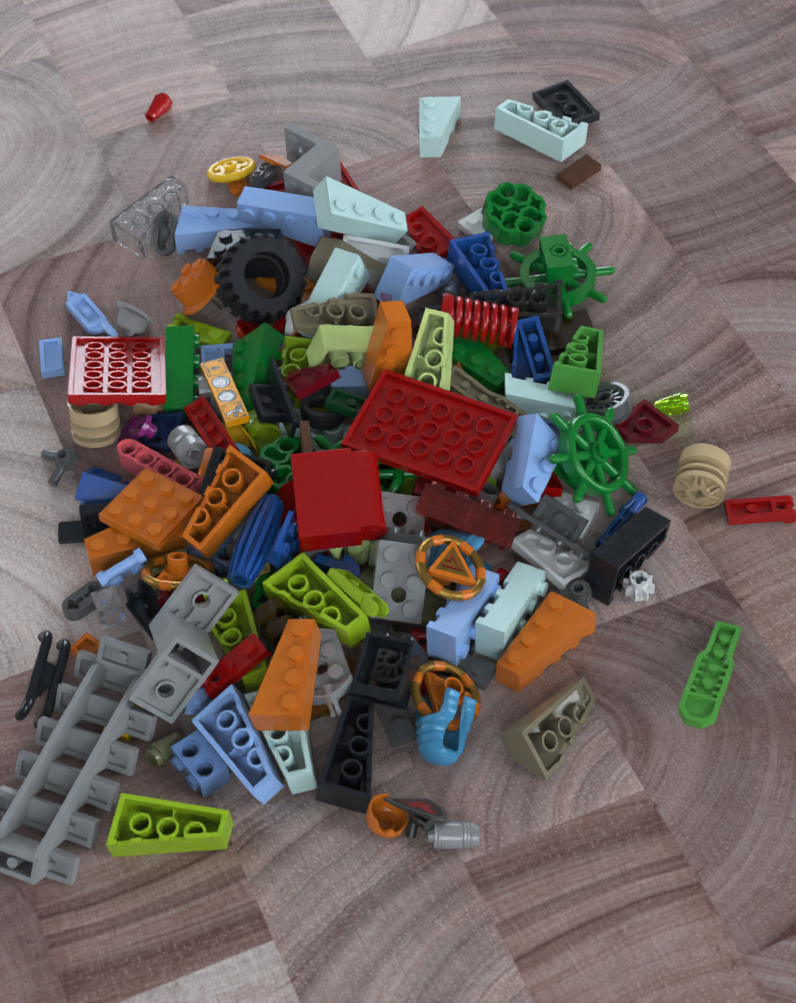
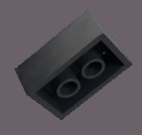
M281 229L218 231L207 261L216 267L221 262L220 257L222 254L246 236H252L257 233H261L264 236L268 233L274 235L275 240L278 238L283 239ZM249 260L245 265V278H275L269 266L261 261Z

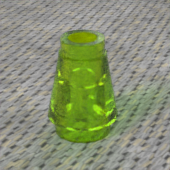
M681 392L654 401L655 407L665 415H685V412H690L687 393L681 394Z

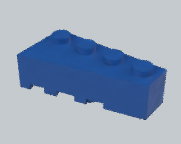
M490 232L449 240L447 261L455 265L453 271L472 299L480 300L481 303L487 301L489 305L497 303L498 307L506 305L509 291L503 273L500 272V263L495 256L494 245L490 241Z

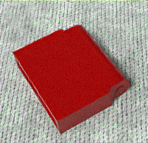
M351 448L291 454L301 552L362 545V541L375 540L386 535L387 528L377 455L369 450L351 452Z

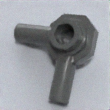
M62 448L58 452L43 449L41 452L42 458L55 462L56 469L48 480V483L53 487L57 486L65 471L75 469L78 464V452L71 448Z
M582 579L569 582L565 591L557 593L589 609L588 602L592 597V591L588 582Z

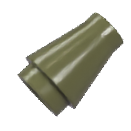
M173 732L169 736L147 745L146 750L143 752L146 762L154 769L164 767L173 756L171 746L183 738L177 732Z

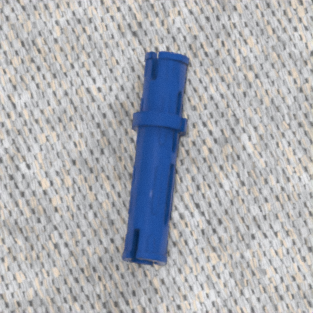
M636 491L627 504L619 508L618 515L595 541L596 548L600 547L608 536L611 537L615 534L620 525H625L634 513L638 514L648 501L645 494Z

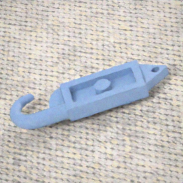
M68 291L67 302H65L66 308L88 334L106 332L110 337H118L117 331L108 322L107 317L85 293L78 294Z

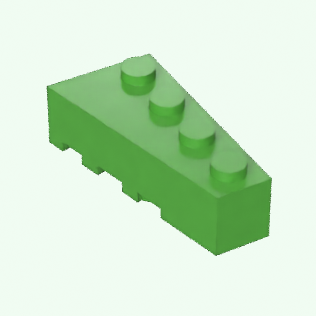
M580 326L573 336L572 342L566 346L565 352H562L559 360L553 364L548 390L574 395L579 393L583 398L596 397L601 376L604 330Z

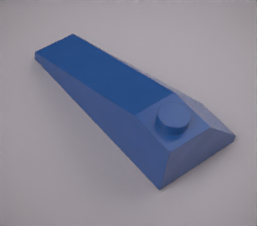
M92 466L82 472L75 500L81 501L80 505L109 503L131 481L123 482L121 481L122 476Z

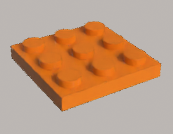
M145 467L98 514L99 520L159 551L193 516L196 508L201 505L204 496Z

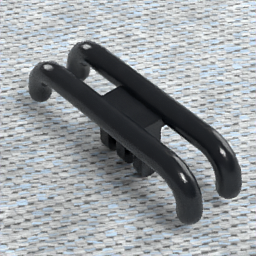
M44 630L38 635V640L41 644L24 701L15 713L16 720H24L30 713L36 697H39L48 689L43 710L34 721L36 729L39 718L42 716L50 718L53 713L58 685L62 683L71 650V642L65 638L61 639L56 644V648L59 650L56 665L48 662L47 658L53 640L52 633L48 630Z

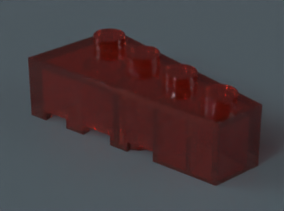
M432 481L431 484L425 483L414 514L443 526L448 524L452 526L453 530L482 537L485 539V544H499L498 549L504 552L511 548L521 522L520 519L516 518V513L507 509H503L502 512L492 509L493 504L479 499L478 503L469 500L470 495L455 490V493L446 491L445 485Z

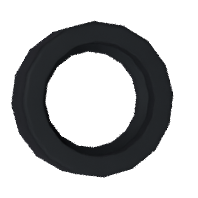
M324 387L301 400L302 421L309 420V426L312 429L331 430L340 426L346 416L333 411L318 412L311 409L313 406L325 403L332 390L330 387Z

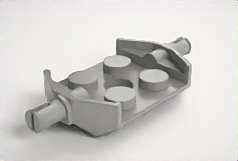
M303 616L304 619H309V616ZM319 628L321 643L317 668L324 665L328 667V670L324 674H316L312 705L326 704L331 717H336L334 707L337 715L340 716L342 711L338 704L339 699L349 693L353 678L335 629Z

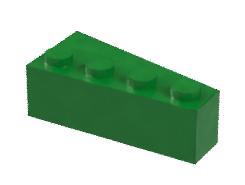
M461 330L459 338L453 337L452 363L457 366V362H459L464 372L491 392L504 396L505 373H512L483 343L479 342V339L476 342L471 341V331L469 338L463 340Z
M266 322L233 344L232 379L247 412L254 409L248 392L250 384H268L265 374L269 359L274 358L277 362L281 360L282 352L279 351V346L284 343L285 336Z
M194 325L166 327L165 412H183L186 419L190 418L183 408L199 398L197 389H199L198 368H200L199 348L201 342L200 334H196Z

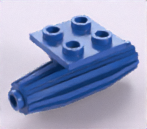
M265 494L262 496L246 518L237 539L228 572L229 582L236 587L248 589L253 585L267 562L274 566L277 572L292 561L293 554H297L299 551L300 541L297 539L298 523H295L294 512L288 511L284 524L280 527L284 504L280 497L275 494Z

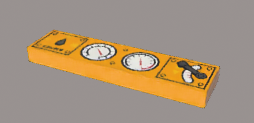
M219 358L200 363L201 371L226 428L250 422L248 412L224 359Z

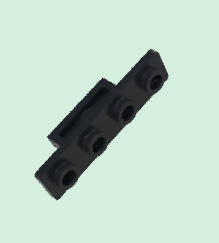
M270 358L265 374L268 384H250L248 392L259 422L283 423L288 438H294L296 429L299 428L300 418L295 413L293 399L288 395L287 384L283 382L281 377V368L277 366L274 358Z
M109 503L79 505L81 520L59 522V544L84 543V539L109 528L110 526L99 520L98 515Z

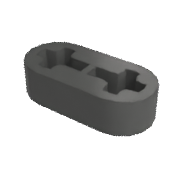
M91 581L68 596L62 603L66 619L78 621L102 605L107 598L105 587L99 581Z

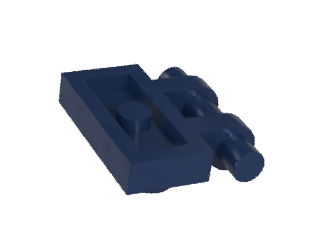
M183 412L150 415L152 417L151 423L156 425L158 430L151 439L143 435L138 440H141V444L154 451L171 452L167 444L168 436L176 427L185 425V414ZM161 438V441H153V439Z

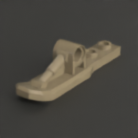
M455 365L451 368V392L518 414V416L528 415L506 397L491 392ZM517 425L515 426L511 436L509 437V441H511L512 438H515Z

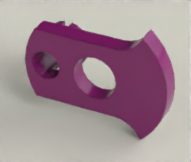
M148 414L140 417L132 415L123 427L118 443L124 439L134 440L141 438L143 435L151 439L156 434L158 427L151 423L152 417Z

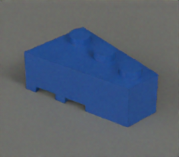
M537 315L517 320L514 335L512 378L525 380L526 377L533 378V382L546 385L547 382H550L553 361L539 317Z

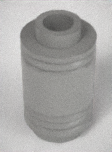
M434 821L433 829L428 831V843H433V849L473 850V847H479V824H474L473 821Z

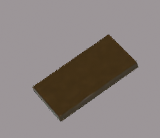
M586 309L572 312L573 316L571 319H566L563 314L539 318L551 356L565 352L566 346L572 342V338L580 326L594 328ZM514 339L511 349L504 347L510 364L513 363Z

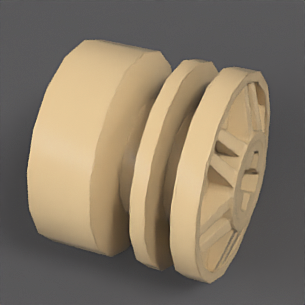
M67 403L71 420V435L75 443L87 448H101L118 440L121 435L118 403H112L108 406H102L98 403H88L84 406Z
M698 443L685 447L680 455L678 471L676 472L673 492L676 498L693 508L708 509L718 506L724 500L731 468L729 455L723 449L711 444Z

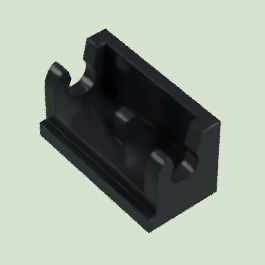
M141 579L138 581L139 590L135 594L129 588L127 589L126 598L128 603H126V607L153 640L149 624L161 608L158 606L157 593Z

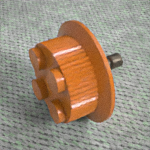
M198 258L192 264H185L180 271L182 275L170 288L173 296L184 304L183 314L186 316L194 315L206 306L209 301L216 304L222 310L224 308L222 304L224 300L220 299L216 294V290L219 289V284H215V276L219 274L216 272V267L204 258Z

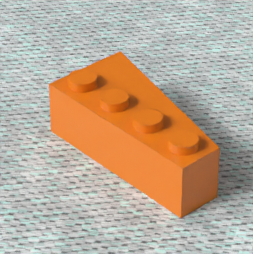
M230 444L226 450L227 455L215 471L216 476L203 494L205 497L201 505L196 508L182 535L191 547L208 560L274 483L266 471Z
M551 591L497 661L496 681L519 693L543 674V670L550 664L554 665L561 659V655L569 649L573 650L579 645L581 639L586 635L589 637L595 632L596 613Z
M288 619L248 714L256 730L309 731L321 643V632L315 619Z

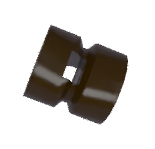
M279 597L264 602L253 613L254 620L260 629L265 630L264 635L272 647L278 646L288 619H295L292 615H288L289 609Z

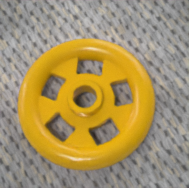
M231 157L210 166L206 175L212 182H233L250 175L255 170L256 163L249 157Z

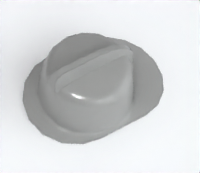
M116 301V305L119 308L116 323L124 330L126 336L142 335L150 323H153L147 314L137 307L126 302Z

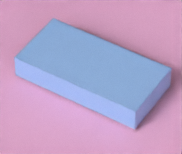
M62 338L39 340L42 378L65 375Z

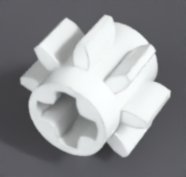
M643 570L630 571L629 579H623L625 597L629 596L634 602L647 601L649 593L652 594L655 590V584L652 583L653 576L648 575Z

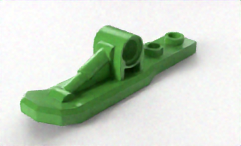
M716 621L706 649L698 654L678 707V714L685 725L703 729L716 722L733 673V655L742 627Z

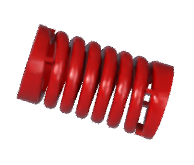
M443 293L440 311L449 313L451 318L455 320L454 338H459L462 330V339L467 340L471 331L470 339L476 342L480 331L479 342L484 344L489 332L488 344L494 345L500 326L496 345L511 349L519 308L506 305L498 307L497 303L489 305V302L483 301L481 303L477 299L472 302L471 298H465L463 301L462 296L455 298L452 294Z

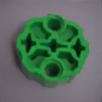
M504 182L498 184V187L494 191H489L481 210L483 216L482 227L485 232H490L496 242L505 246L510 244L519 247L529 245L532 239L539 237L547 218L545 214L546 203L542 196L537 195L533 191L532 187L523 183L511 184Z
M288 435L278 437L275 442L266 444L259 452V458L270 460L276 470L274 483L267 493L276 494L284 484L293 480L291 454L302 453L300 438H288ZM311 439L313 452L325 451L317 446L315 440Z

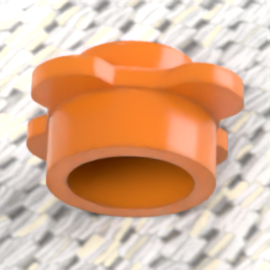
M247 178L228 182L229 192L235 197H240L244 187H250L246 183Z

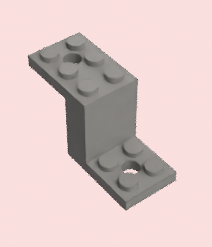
M291 123L287 124L284 127L287 160L293 164L283 172L285 193L314 197V188L325 176L340 182L339 147Z
M382 491L386 527L400 528L399 533L409 534L410 530L424 531L428 498ZM397 512L403 513L406 518V522L402 527L395 526L392 521L393 515ZM378 539L370 540L367 566L375 567L372 590L389 605L390 612L385 618L377 616L369 618L421 624L426 585L420 579L415 566V553L419 545ZM431 548L426 552L425 566L427 571L429 566ZM396 587H400L405 593L404 599L399 603L394 602L391 598V592Z
M193 565L149 624L158 654L128 692V700L171 724L176 720L219 663L208 634L239 594L237 588L199 565ZM207 594L209 597L205 603L197 604L195 602L198 595ZM161 685H172V689L169 692H158Z

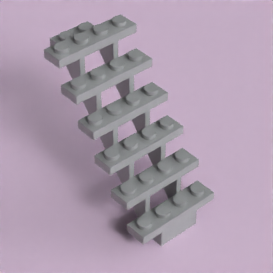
M103 636L100 638L98 654L85 650L77 652L73 677L82 679L79 687L64 682L58 685L54 710L62 712L63 715L59 721L46 716L38 719L34 744L43 746L39 755L25 750L18 753L14 778L24 781L20 789L16 790L4 785L0 787V816L3 817L0 821L1 873L34 885L44 877L70 886L76 882L80 856L56 847L65 840L88 848L96 845L100 819L76 810L87 803L109 812L113 811L116 808L120 783L96 774L107 768L127 776L133 775L136 769L139 748L116 739L124 734L148 742L154 739L158 716L148 710L136 707V704L128 700L127 697L128 692L149 666L152 650ZM163 684L159 687L158 692L167 693L172 689V685ZM103 686L124 693L121 701L94 693V691ZM82 720H86L106 728L102 735L74 725ZM62 754L84 760L86 763L82 770L54 760ZM42 789H47L67 797L61 806L33 795ZM24 824L44 831L46 834L43 840L39 842L13 831Z

